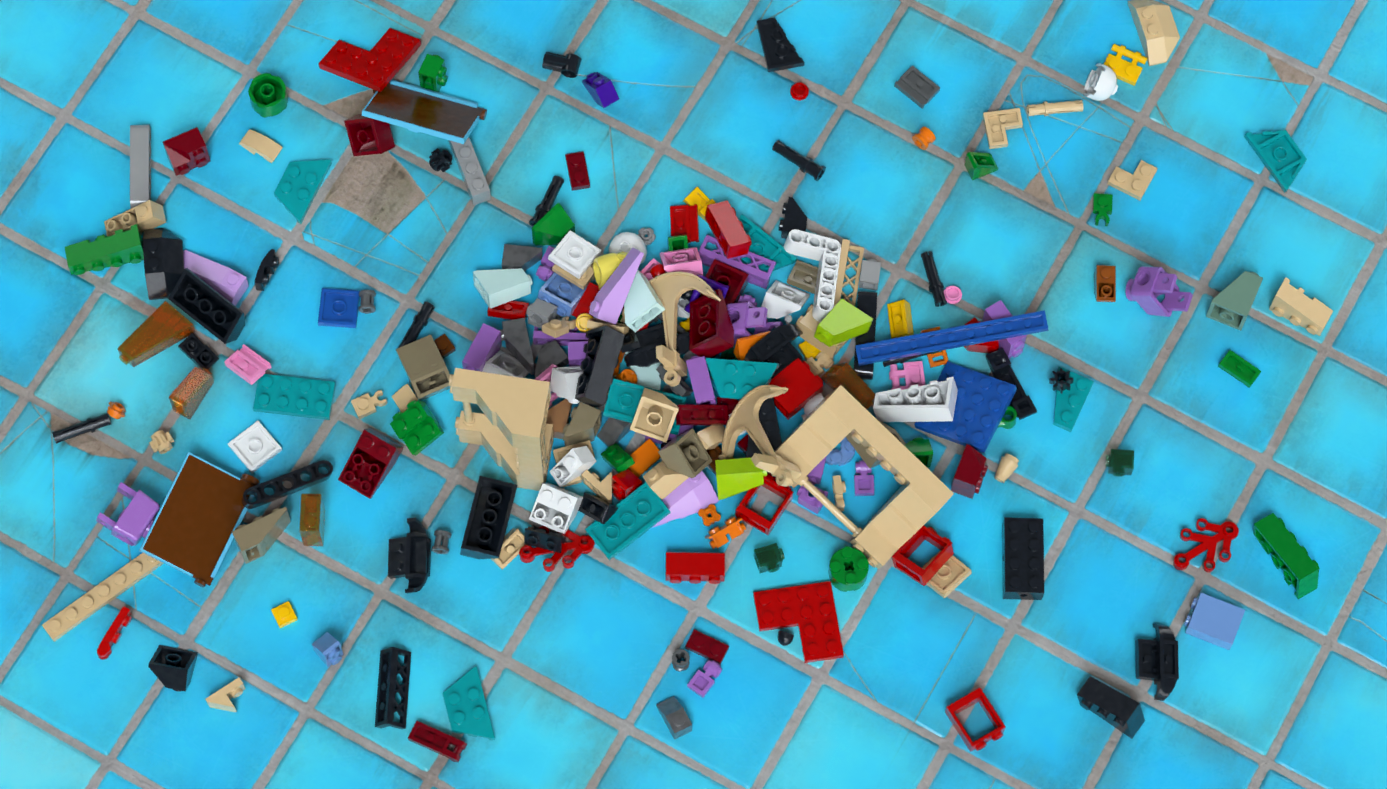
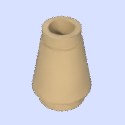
M1006 453L1004 457H1001L994 478L1001 483H1005L1017 469L1019 460Z

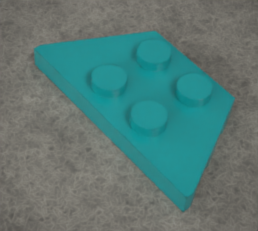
M1277 130L1276 132L1262 131L1260 134L1247 132L1244 136L1284 193L1287 192L1305 164L1306 157L1286 130Z
M331 160L289 162L274 192V196L285 206L289 213L291 212L298 223L302 224L332 164Z
M743 214L740 216L739 221L742 222L744 231L751 238L749 252L775 261L776 266L773 271L797 261L796 256L786 252L782 245ZM748 257L741 258L743 264L752 263ZM765 264L758 265L759 270L766 273L770 266Z
M706 358V363L720 398L742 399L752 389L761 385H769L772 380L771 377L779 367V363Z
M476 666L443 692L451 730L453 733L495 740Z

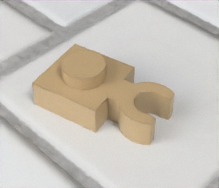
M568 316L563 317L561 321L553 319L542 325V332L554 338L569 333V330L576 328V320L569 321Z
M382 390L375 392L371 398L367 393L351 400V404L359 419L377 412L376 406L383 407L387 404L386 399L378 400L383 395Z
M836 475L832 477L835 506L842 512L845 508L843 493H846L845 481H841V476Z

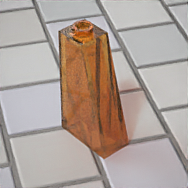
M165 301L117 348L120 355L119 359L127 365L129 363L135 367L194 333V325Z

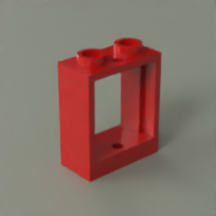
M767 474V476H763L764 484L760 486L765 487L784 499L772 519L768 521L747 508L760 486L748 490L737 507L735 516L742 518V521L769 536L791 502L793 492L789 486L783 487L778 485L775 479Z
M923 525L892 556L894 567L925 586L954 554L952 542L946 537L942 538L933 528H927ZM924 540L941 550L925 570L908 559Z
M981 688L974 690L946 707V715L970 752L975 749L979 751L987 745L986 742L992 739L996 741L1004 735L1003 732L1006 726ZM979 702L996 729L973 742L956 714Z

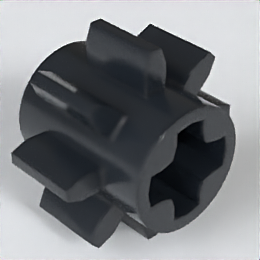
M438 148L431 152L432 155L429 156L431 168L435 171H447L450 165H452L451 154L447 150L440 151Z
M1060 368V371L1052 372L1053 378L1049 379V384H1054L1053 391L1058 390L1061 394L1066 389L1070 391V384L1074 380L1069 378L1070 371L1065 372Z

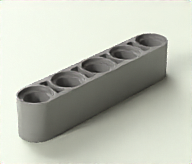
M150 124L130 126V207L133 208L151 200Z

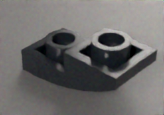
M271 249L266 254L258 268L255 278V287L258 291H264L265 284L268 285L269 274H274L275 268L279 266V257L276 256L274 249Z
M193 333L178 345V348L204 372L219 360L211 349L204 345Z

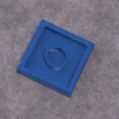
M322 288L318 326L356 328L360 299L359 291Z

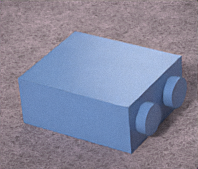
M1200 593L1199 597H1194L1191 609H1194L1192 616L1188 615L1184 626H1187L1185 633L1230 650L1245 609Z

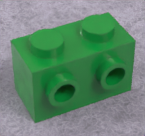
M426 55L418 72L421 88L439 92L441 87L445 86L448 76H446L447 68L445 67L444 59L440 56Z

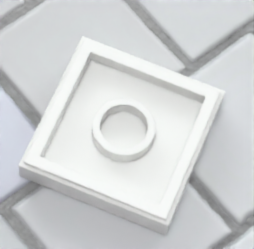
M570 230L548 256V260L580 279L591 266L594 259L601 254V249Z
M256 421L228 443L230 449L251 473L282 451L281 446L259 421Z

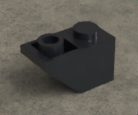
M789 197L788 203L783 205L782 214H785V218L780 220L778 230L782 231L781 238L787 239L791 230L806 231L807 216L793 197Z

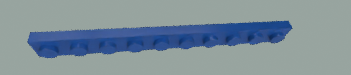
M1044 310L856 345L855 347L858 364L861 366L1049 330Z

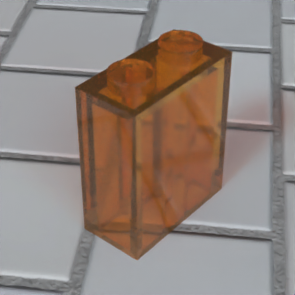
M301 494L299 531L303 545L323 546L325 507L322 495Z

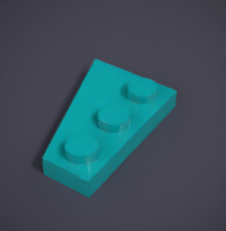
M1062 368V370L1065 371V372H1068V371H1069V370H1067V369H1065V368ZM1070 371L1069 378L1074 379L1073 383L1070 384V391L1066 389L1061 394L1060 391L1056 390L1053 425L1069 432L1072 431L1094 381Z

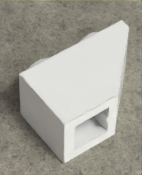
M587 446L572 448L549 472L559 487H562L581 476L584 471L589 470L595 464L596 459Z

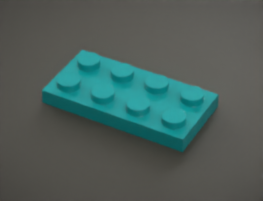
M264 374L258 379L253 411L330 420L336 384L332 381Z
M613 378V382L609 387L603 416L632 423L644 386ZM645 387L665 395L676 405H685L686 397ZM675 418L670 433L678 435L680 425H676Z
M645 482L616 505L618 507L617 511L605 524L595 521L585 530L605 556L611 560L671 512L659 496L649 487L647 482Z

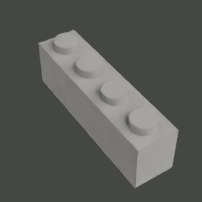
M468 137L464 144L448 140L473 206L491 200L489 186L470 138Z

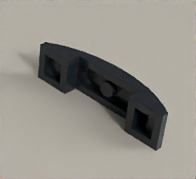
M1002 348L987 354L986 360L994 378L1017 387L1009 406L1016 410L1019 420L1037 413L1029 395L1025 394L1014 374L1011 362L1004 349Z

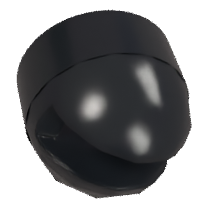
M779 630L778 642L783 646H787L793 641L794 634Z

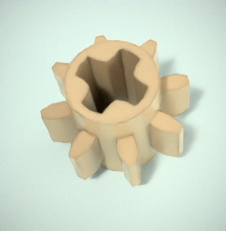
M160 430L151 436L152 441L149 444L154 453L159 451L160 454H165L173 448L171 443L174 440L169 432L164 433L163 430Z

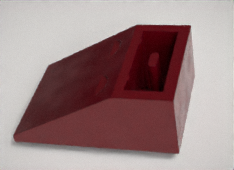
M372 428L364 429L338 480L371 499L395 465L404 447Z

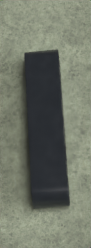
M858 291L857 308L873 318V321L867 333L855 337V346L875 342L877 293ZM855 347L853 379L873 380L874 363L859 366Z
M321 460L250 487L243 493L242 504L247 509H254L324 482L331 476L333 466L329 461ZM325 467L328 473L321 474L318 468ZM307 474L310 480L303 481L300 475ZM289 481L292 487L285 488L282 482ZM272 488L274 490V494L267 495L264 492V489ZM250 494L254 495L256 497V501L249 502L247 501L246 496Z

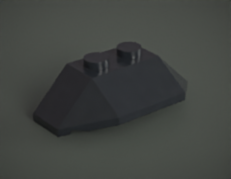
M164 228L146 229L143 233V254L149 300L169 298L184 271L183 241Z

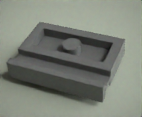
M913 65L894 85V87L922 109L940 91L938 85Z

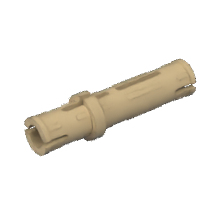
M1075 100L1048 103L1046 101L1042 104H1028L1026 112L1027 116H1049V114L1083 112V101Z

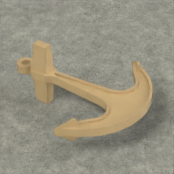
M669 272L649 280V283L666 309L662 312L666 347L664 345L656 346V358L663 364V368L667 370L664 375V381L671 387L677 386L681 381V377L687 376V364L676 351L677 312L680 297L686 291L696 290L709 298L721 301L715 291L703 279L687 272ZM623 309L621 314L622 319L620 320V322L625 323V314Z
M761 385L749 391L738 402L725 428L722 455H719V460L735 459L733 455L736 440L740 433L746 430L762 452V454L754 453L751 457L755 467L770 472L772 476L776 477V483L783 487H787L791 483L792 478L798 479L802 473L797 465L785 461L781 456L775 454L759 421V410L762 403L768 398L785 394L788 388L775 385Z

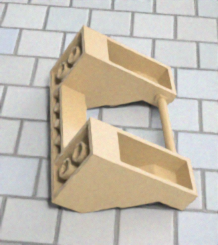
M455 368L454 374H450L449 386L450 393H453V400L463 403L464 411H461L460 417H456L455 422L456 435H459V441L482 445L497 466L505 470L514 484L517 485V488L540 491L542 483H546L554 440L553 424L546 423L551 399L550 382ZM471 403L477 404L484 414L472 412Z
M842 385L828 394L775 451V454L781 456L783 460L797 465L802 473L798 479L792 478L788 486L795 488L797 485H803L853 533L852 536L854 538L850 541L853 545L852 547L861 551L866 556L869 565L878 569L883 567L896 551L927 523L954 494ZM849 433L852 434L851 437L856 443L862 444L866 448V452L871 457L877 458L880 461L881 467L886 471H890L894 475V479L902 485L863 528H858L808 480L809 477L807 476Z

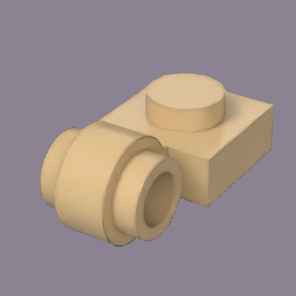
M823 352L816 356L817 361L813 357L805 361L809 365L810 371L818 376L824 373L822 368L829 369L834 364L833 358Z

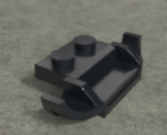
M663 323L636 332L640 349L632 351L624 357L627 367H649L660 362L656 358V346L664 345L666 347ZM690 332L677 335L676 351L680 355H684L689 351Z
M792 324L778 326L749 349L744 361L779 363L778 369L775 370L771 377L773 379L797 358L801 360L802 356L791 343L795 338L801 336L803 332L796 325Z
M416 517L407 518V523L410 527V533H407V537L389 539L388 577L391 579L401 577L408 579V589H405L407 594L420 591L425 585L427 578L430 577L431 539L422 523Z
M1153 624V628L1156 629V638L1153 640L1137 639L1135 641L1136 679L1154 681V685H1157L1154 700L1164 701L1170 695L1179 679L1178 641L1175 640L1174 634L1167 626Z

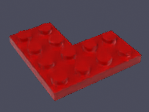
M389 28L370 51L338 40L318 63L319 68L382 92L421 46V39Z
M831 581L753 592L759 632L798 626L804 663L844 657Z

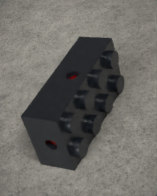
M1004 517L1002 524L1003 599L1042 600L1044 530L1042 518Z

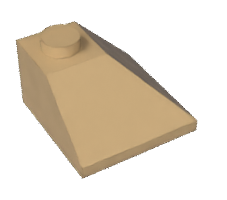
M644 387L630 430L667 442L679 407L665 395Z
M663 461L643 476L649 487L661 499H664L689 478L668 469Z

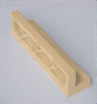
M847 239L842 240L834 306L841 300V295L845 301L853 306L856 303L864 248L850 246V240ZM848 251L860 253L859 258L852 262L848 257ZM852 267L856 275L849 279L845 271ZM849 284L854 291L846 296L842 288Z

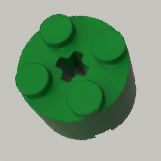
M264 73L252 80L248 93L253 109L260 116H275L287 108V91L285 83L280 77Z
M846 546L838 550L832 556L829 564V578L832 585L844 592L860 589L866 582L869 562L866 556L855 548Z

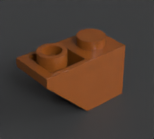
M1096 266L1094 272L1096 302L1116 301V266Z

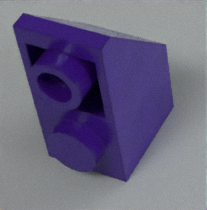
M591 73L587 75L586 79L582 80L585 88L601 107L605 108L619 100L612 81L600 73Z

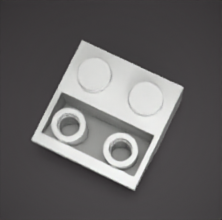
M580 366L552 368L551 391L556 393V396L566 398L569 403L573 404L580 402L575 399L578 378L583 374Z
M549 482L542 483L529 520L565 534L577 515L583 497Z

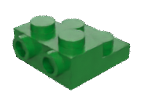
M414 400L407 405L408 409L403 413L398 412L392 417L393 421L390 425L398 438L405 442L411 454L416 456L444 434V431L427 404L423 401Z

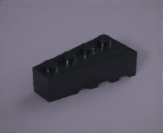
M608 326L586 331V337L589 338L588 344H585L583 348L586 357L581 362L580 368L583 374L579 376L575 399L594 408L604 406L608 399L607 393L609 386L613 382L614 370L619 362L618 356L624 346L623 340L625 335Z

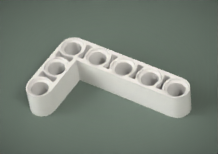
M794 229L789 232L784 249L790 254L819 261L812 316L816 321L821 322L834 306L841 244L832 238Z

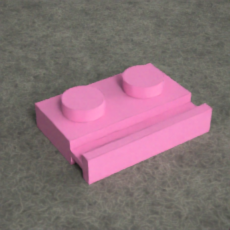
M245 344L242 345L240 350L234 352L224 361L227 368L251 385L262 377L267 369L272 368L267 360Z

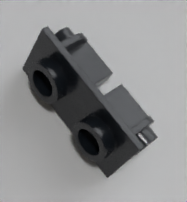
M535 526L525 528L524 544L557 553L562 552V544L566 541V536H563V533L550 531L547 534L545 529Z

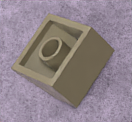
M693 428L675 436L658 451L668 469L690 478L696 477L712 462Z

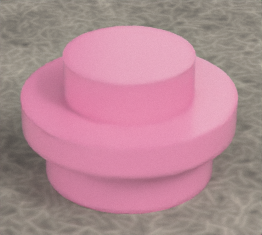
M949 286L944 290L947 303L957 304L960 302L962 292L958 287Z

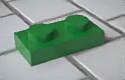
M1231 350L1228 351L1218 365L1219 368L1249 388L1261 373L1259 369Z
M616 443L601 453L603 460L618 473L625 471L635 464L633 458Z

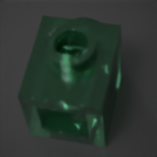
M1111 449L1109 455L1105 457V467H1108V474H1113L1117 477L1131 475L1134 469V451Z
M777 543L754 550V559L759 573L766 571L769 573L775 572L780 569L779 567H782V561L785 557L782 549H778Z

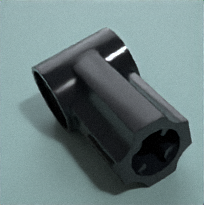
M546 52L542 68L561 72L562 75L569 78L577 77L582 59L575 54H566L564 56Z

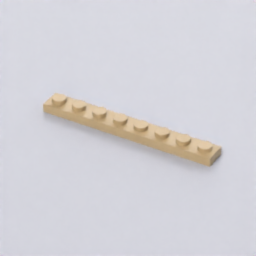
M144 553L140 554L42 624V627L55 642L164 563Z

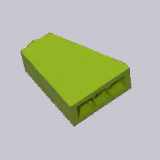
M841 299L819 323L814 337L828 347L867 333L873 318L844 299Z
M751 458L715 460L718 500H723L763 485V476H767V471L755 467Z

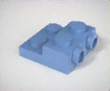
M554 272L539 290L537 298L556 305L559 316H568L570 318L586 288L582 290Z

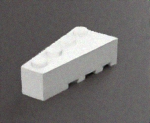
M949 377L946 381H930V384L923 386L916 384L904 390L897 388L878 392L875 394L873 410L876 418L881 422L953 421L958 389L954 377Z

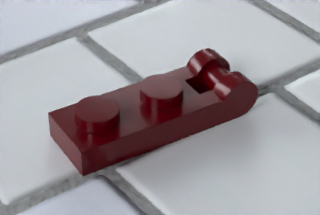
M416 721L408 737L409 741L457 763L461 758L462 750H465L467 746L465 742L419 721ZM450 744L455 746L453 752L448 750Z

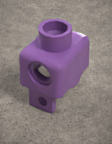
M1139 267L1135 279H1130L1127 282L1125 292L1129 301H1136L1148 315L1170 317L1172 311L1187 312L1193 294L1191 292H1179V287L1176 285L1178 278L1176 274H1168L1162 267ZM1164 294L1165 298L1160 303L1156 298Z
M751 302L730 303L726 305L734 329L735 345L737 339L751 336L746 331L748 328H755V333L753 334L755 335L767 331L771 332L773 328L783 326L781 321H767L768 309L766 307H756Z
M121 482L117 491L132 501L126 509H123L117 523L101 512L97 516L96 521L111 530L112 536L130 546H136L142 537H146L160 509V505L141 490L136 492Z

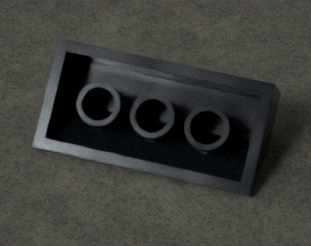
M188 268L184 269L168 299L224 344L236 341L245 326L244 313Z
M479 476L460 555L475 559L499 558L517 490L516 484Z

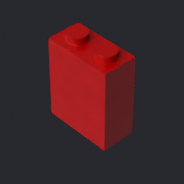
M799 358L782 370L769 383V385L788 388L785 394L773 397L776 408L788 420L804 408L811 398L822 393L824 387L822 379L818 375H814L810 371L809 365L805 361L802 362Z

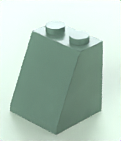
M1243 272L1213 298L1206 317L1241 331L1263 278L1255 272Z

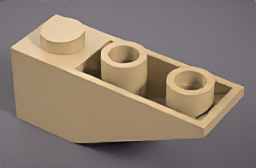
M151 200L104 221L108 237L115 235V231L123 229V232L131 230V226L136 224L139 232H143L146 229H154L166 223L163 206Z

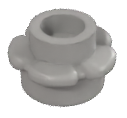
M641 228L638 231V236L642 238L645 245H650L654 242L656 236L651 228Z

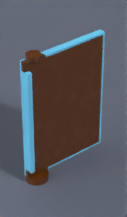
M392 79L382 92L373 90L374 95L362 110L361 116L404 127L412 132H421L464 144L479 120H485L487 110L478 107V103Z
M188 452L139 551L194 578V583L200 587L210 586L233 541L232 531L240 526L248 510L241 501L243 493L246 489L260 484V481L248 474H242L241 478H238ZM247 495V501L251 502L254 495Z

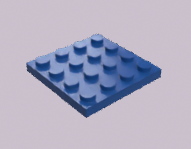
M947 361L937 381H946L947 378L954 377L958 392L953 421L916 422L915 428L966 446V444L971 445L977 451L985 453L1017 387L1008 382Z

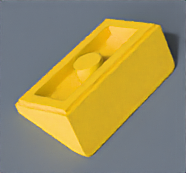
M903 299L887 304L891 339L914 335L910 303Z

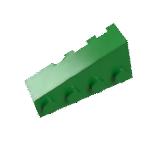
M137 224L132 225L131 230L123 232V229L115 231V235L109 237L101 235L97 236L93 242L85 240L65 247L67 264L71 275H82L92 270L101 271L107 267H120L127 263L136 264L144 260L143 241Z
M1272 513L1254 523V536L1265 552L1272 554L1271 558L1275 567L1283 570L1284 580L1288 586L1291 584L1294 586L1296 598L1300 599L1316 590L1318 587L1319 565L1315 560H1311L1305 547L1298 544L1295 535L1285 528L1283 520L1277 518Z

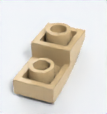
M251 129L247 131L239 145L253 155L258 153L270 163L275 160L283 148L270 138Z
M712 425L696 434L706 450L715 449L723 442L725 427L723 425Z

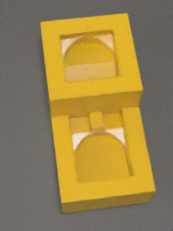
M698 187L683 200L689 206L697 204L698 215L705 221L707 205L716 203L713 199L710 200Z

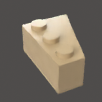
M1285 277L1269 310L1278 317L1288 319L1293 325L1301 326L1309 333L1320 336L1333 310L1315 297L1313 299L1303 294L1305 290L1301 287L1296 289L1289 284L1290 280Z

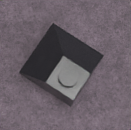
M159 645L148 667L166 688L186 692L192 679L198 652Z

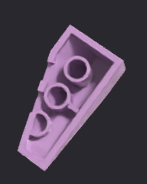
M635 248L629 251L596 294L594 301L590 305L589 314L597 319L616 325L644 255L643 252Z
M184 250V269L188 268L236 306L249 287L247 277L231 268Z
M703 471L694 478L689 477L664 499H661L671 513L653 527L666 524L675 519L686 518L688 515L698 514L700 509H706L710 504L715 505L719 502L718 496Z

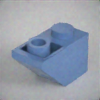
M328 632L312 643L313 650L327 667L336 665L341 661L343 656L341 644Z

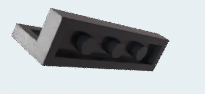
M395 647L380 651L375 727L382 729L391 726L398 729H406L411 652ZM398 655L404 656V664L402 666L398 662ZM398 673L403 678L401 685L396 680ZM397 692L401 696V703L399 704L395 699ZM396 711L400 716L399 723L393 721Z

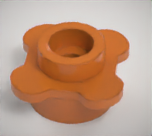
M111 401L108 403L110 406H108L107 413L115 419L125 417L124 413L126 410L122 404Z
M710 504L706 509H700L698 512L705 526H710L721 519V515L717 513L716 506Z

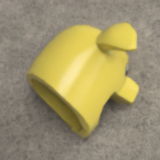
M627 252L608 253L594 259L593 272L599 290L626 257Z

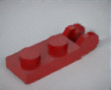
M125 606L122 607L99 644V648H97L100 660L109 658L108 656L112 653V644H116L122 635L120 633L124 626L127 627L132 620L131 611Z

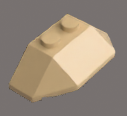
M1155 0L1128 1L1145 56L1148 58V65L1153 66L1166 63L1180 39L1170 6Z

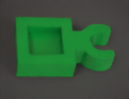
M1094 193L1093 213L1097 214L1095 218L1096 226H1098L1100 219H1103L1105 226H1108L1110 221L1108 215L1112 214L1113 195Z

